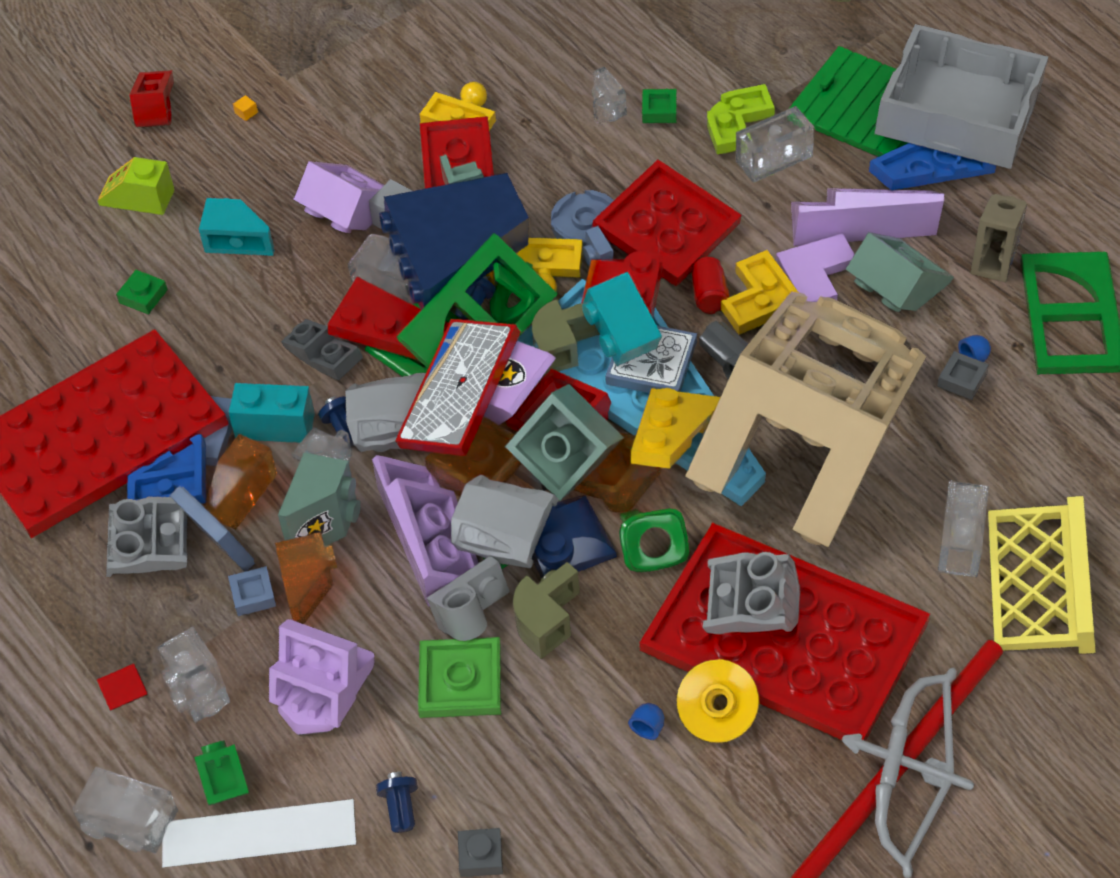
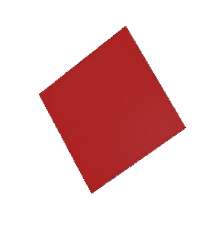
M134 663L97 679L110 711L147 695V691Z

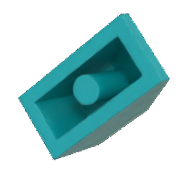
M206 198L199 226V233L205 253L274 256L275 250L269 226L241 199Z

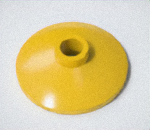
M710 660L695 666L684 677L678 689L677 709L682 723L693 735L708 742L724 743L740 737L751 727L758 713L759 694L754 680L745 669L730 661ZM724 695L727 698V706L723 710H716L714 700L716 697Z

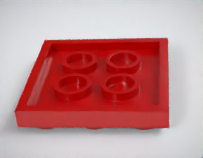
M657 159L593 220L592 228L599 226L605 238L627 254L636 251H647L654 254L659 262H662V278L674 286H678L693 271L694 263L701 258L707 257L740 224L742 215Z

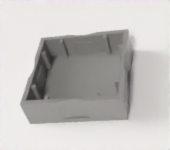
M915 24L903 50L901 64L893 72L880 100L875 134L1011 169L1041 91L1048 56L1003 45L987 44L962 35Z

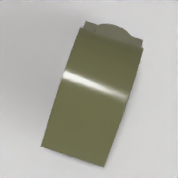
M556 299L544 305L536 313L532 323L533 345L535 348L548 352L556 358L543 376L550 369L559 372L578 366L577 341L600 335L595 324L590 325L586 320L582 310V304L584 303L562 310Z
M568 562L557 570L549 571L538 585L526 575L514 592L513 606L518 635L540 659L544 658L571 636L570 616L562 606L580 593L578 571Z

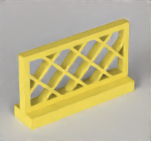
M1083 496L1067 497L1068 505L988 510L994 641L1002 647L1003 651L1078 647L1079 654L1096 653ZM1061 519V527L1051 536L1037 528L1043 520ZM1015 522L1022 528L1008 539L998 531L997 523ZM1029 533L1043 542L1032 554H1029L1017 545ZM1061 538H1062L1063 546H1062L1060 543H1058V541H1059ZM998 542L1003 545L1000 549H998ZM1050 548L1064 557L1052 570L1039 561ZM1010 551L1024 560L1012 572L999 564V561ZM1031 566L1045 575L1033 588L1019 578ZM1063 572H1065V579L1060 576ZM1000 575L1005 578L1001 583ZM1052 582L1066 591L1055 604L1040 594ZM1012 584L1026 594L1014 606L1001 598V594ZM1033 600L1047 609L1036 622H1033L1021 613ZM1066 605H1067V613L1062 610ZM1002 609L1007 612L1004 616H1002ZM1054 616H1057L1068 625L1069 634L1051 635L1043 627ZM1014 618L1028 628L1021 636L1003 637V628Z

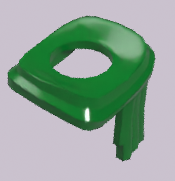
M496 262L493 264L495 280L498 283L495 287L496 291L490 300L491 315L497 323L515 324L537 300V297L508 269ZM526 262L533 269V264ZM513 292L521 301L514 307L508 308V298Z
M635 508L632 511L620 514V520L623 523L620 527L619 536L624 562L629 570L634 572H651L678 565L688 559L689 543L683 515L677 509L668 508L644 513ZM653 527L664 529L670 537L668 551L659 557L646 555L640 547L642 534Z

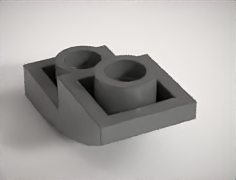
M308 319L296 325L292 332L281 341L283 346L300 360L336 380H340L363 358L358 346L328 335L327 326Z

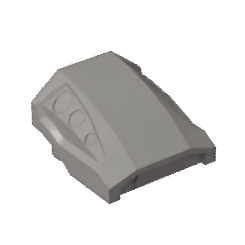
M426 373L386 378L362 385L355 383L345 391L346 422L353 443L360 452L368 450L385 452L389 449H401L395 440Z
M479 475L465 485L451 518V543L459 551L484 558L493 557L500 564L531 568L534 562L531 558L551 508L557 505L559 499L554 494L543 490L522 488L512 484L489 480L485 476Z
M149 496L137 501L124 499L116 504H109L106 577H111L113 574L147 573L160 570H178L187 567V514L171 497Z
M744 552L708 559V567L711 570L707 620L703 621V629L707 633L759 632L783 629L787 632L792 631L799 619L800 585L795 562L789 554L774 555L770 552L759 554Z

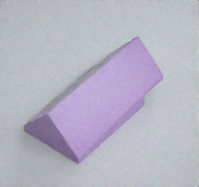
M827 188V202L791 203L794 246H801L843 233L847 242L863 241L868 232L895 238L936 235L944 203V194L931 190L891 191L885 189Z
M376 455L372 462L377 488L429 607L427 597L479 564L475 554L459 551L451 543V518L458 504L455 493L452 490L440 488L433 468Z

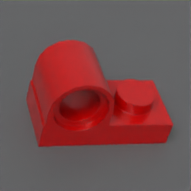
M172 70L139 72L129 94L136 127L171 125L170 92L174 84Z

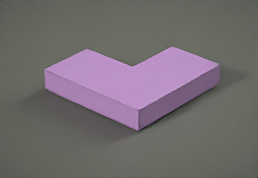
M843 233L778 252L776 253V262L797 291L807 296L806 301L817 302L820 296L837 300L838 294L827 275L846 270L855 254Z

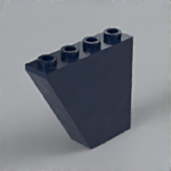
M508 173L384 196V212L379 213L383 233H389L391 253L393 256H399L398 262L401 277L403 280H409L408 288L413 304L418 303L421 310L493 233L498 235L515 253H518L528 245L529 217ZM495 258L468 288L494 270V263L497 262L500 265L501 263Z

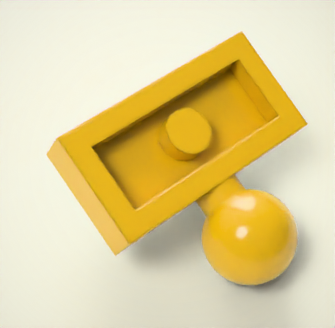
M469 82L462 87L460 92L461 100L435 92L419 114L420 123L488 116L489 131L496 122L495 111L481 107L486 102L487 91L478 82Z
M528 238V245L516 253L525 262L533 264V270L555 291L557 290V284L552 276L580 277L582 240Z

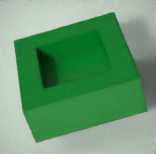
M643 89L642 123H677V89Z
M135 270L117 292L116 296L120 304L149 315L168 288L165 280Z

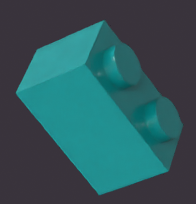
M628 272L587 290L583 301L584 304H582L584 316L590 325L595 324L601 335L599 337L600 346L607 357L612 356L616 366L657 349L662 335Z
M235 383L228 412L235 439L252 441L309 443L315 416L309 386Z

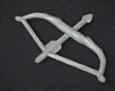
M955 668L948 669L947 673L943 675L919 678L905 691L902 701L891 720L893 729L888 749L862 740L861 734H850L842 737L843 743L853 753L857 754L861 750L885 759L881 781L876 786L875 825L881 845L902 866L905 878L912 877L913 868L911 861L951 785L967 790L974 788V783L971 780L954 774L950 683L956 678L957 671ZM943 684L946 763L934 758H930L923 763L904 756L907 724L915 697L927 686ZM900 765L921 772L924 782L940 788L905 855L891 841L887 827L892 790L896 785Z

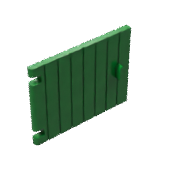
M841 46L837 47L785 112V118L801 123L803 126L815 129L820 133L846 142V144L872 155H877V157L908 144V142L875 134L880 100L896 68L886 64L883 65L881 62Z

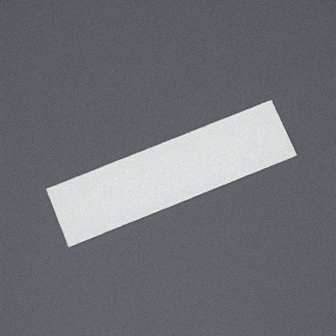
M354 799L162 822V868L355 845Z

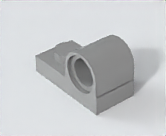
M488 557L427 597L438 629L454 639L466 641L476 638L485 631L487 620L483 610L507 595L510 591L499 561L493 557Z

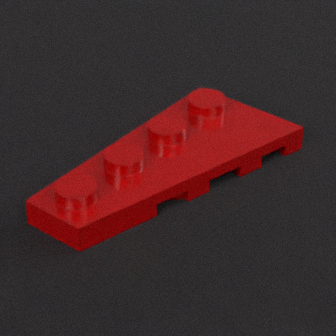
M356 277L327 324L328 335L417 359L398 341L397 336L421 309ZM446 321L444 324V333L449 325V323Z

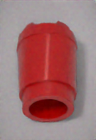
M704 257L697 260L693 265L692 279L695 303L702 312L716 314V312L721 310V301L727 300L730 297L721 262L714 257Z

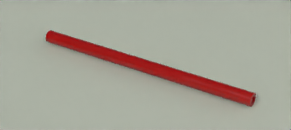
M987 640L951 683L952 715L1003 654L1002 647L995 641ZM943 694L907 736L903 751L904 756L916 760L944 726ZM884 765L790 878L820 877L875 810L876 786L880 784ZM900 765L896 783L908 770L907 767Z

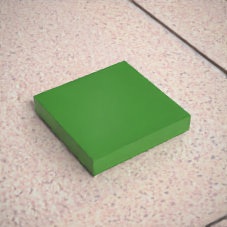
M500 637L474 638L466 641H459L457 639L420 641L419 717L501 715Z

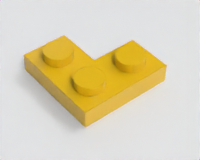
M765 250L736 263L735 272L748 290L731 296L727 300H722L721 311L738 335L765 324L791 292H799L769 251Z

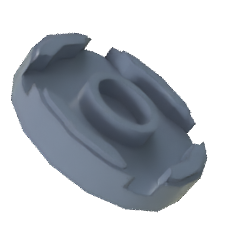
M585 190V194L576 195V192L564 196L557 201L551 211V228L556 239H579L583 241V247L586 246L585 230L592 228L593 220L614 200L607 194L594 190Z

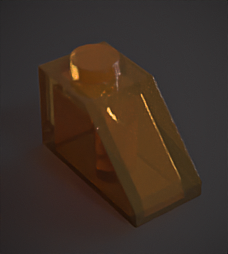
M238 434L218 460L204 508L221 524L236 530L278 475L271 448Z
M321 532L275 543L292 620L301 624H305L334 585L330 570L338 568L333 546L324 547Z

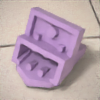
M287 619L279 626V661L269 668V702L278 705L279 714L297 735L330 732L335 727L341 726L342 720L354 703L357 692L374 666V653L357 647V644Z

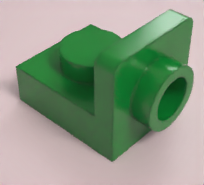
M225 740L201 747L202 755L194 758L208 806L249 794L235 744L227 747Z

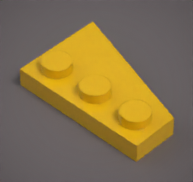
M651 388L631 450V464L670 469L691 447L694 436L698 432L704 433L721 397L677 392L671 388Z

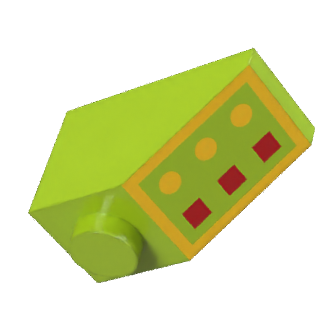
M138 157L132 158L108 177L98 199L99 206L164 215L175 190L167 162Z

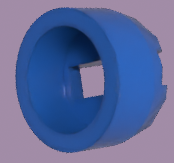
M972 335L960 340L958 349L960 354L984 362L990 354L991 345L985 337Z
M652 703L641 704L633 712L628 724L637 735L645 739L654 740L659 736L664 726L665 717L660 707Z

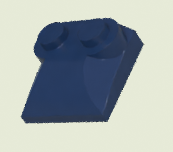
M586 495L559 501L556 506H552L531 559L534 561L533 563L541 578H543L549 571L559 569L566 562L580 572L616 558L617 553Z

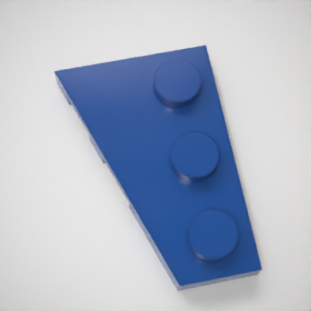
M908 143L870 160L869 172L891 191L995 173L996 165L912 143Z

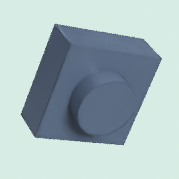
M599 226L585 230L586 246L582 247V251L587 265L590 267L591 259H613V249Z
M267 566L228 576L238 616L276 607Z

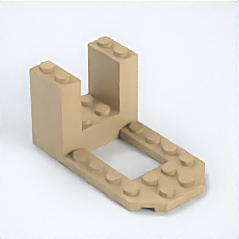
M791 292L740 354L685 477L693 480L695 485L702 490L708 492L715 491L721 494L739 469L763 416L774 427L779 429L789 428L801 434L803 439L809 444L816 447L825 446L831 449L792 529L800 533L801 537L811 544H822L829 547L926 356L918 348H912L910 351L904 345L907 337L898 329L833 298L822 296L819 297L817 302L806 301L807 296L805 294ZM813 331L819 334V338L825 343L833 346H839L840 344L853 350V354L857 358L866 362L875 361L878 364L865 384L797 351V349L809 333Z

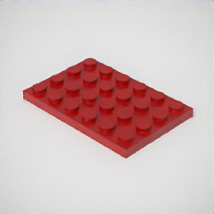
M154 329L0 415V496L32 539L128 483L129 474L143 466L151 465L156 458L170 451L172 455H175L192 445L190 438L195 435L202 434L203 438H206L229 424L226 414Z
M712 522L639 642L640 651L687 672L695 666L710 660L733 662L745 669L754 680L758 689L759 704L842 740L844 735L861 734L862 740L866 741L929 623L930 613L790 555L795 562L800 585L799 619L792 631L787 632L783 629L759 632L707 633L703 629V621L707 620L711 575L708 559L744 552L752 554L770 552L774 555L787 554Z

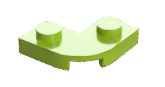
M766 84L721 94V101L715 104L710 111H707V128L717 155L750 148L751 138L745 123L774 118L775 107Z

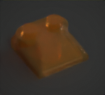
M485 416L466 456L431 452L425 458L426 469L436 481L447 490L454 491L459 497H461L465 485L479 475H483L489 480L506 483L522 463L505 447L515 434Z
M619 432L624 437L621 442L573 490L602 499L607 510L611 512H626L632 509L662 471L661 467L631 464V450L636 435Z

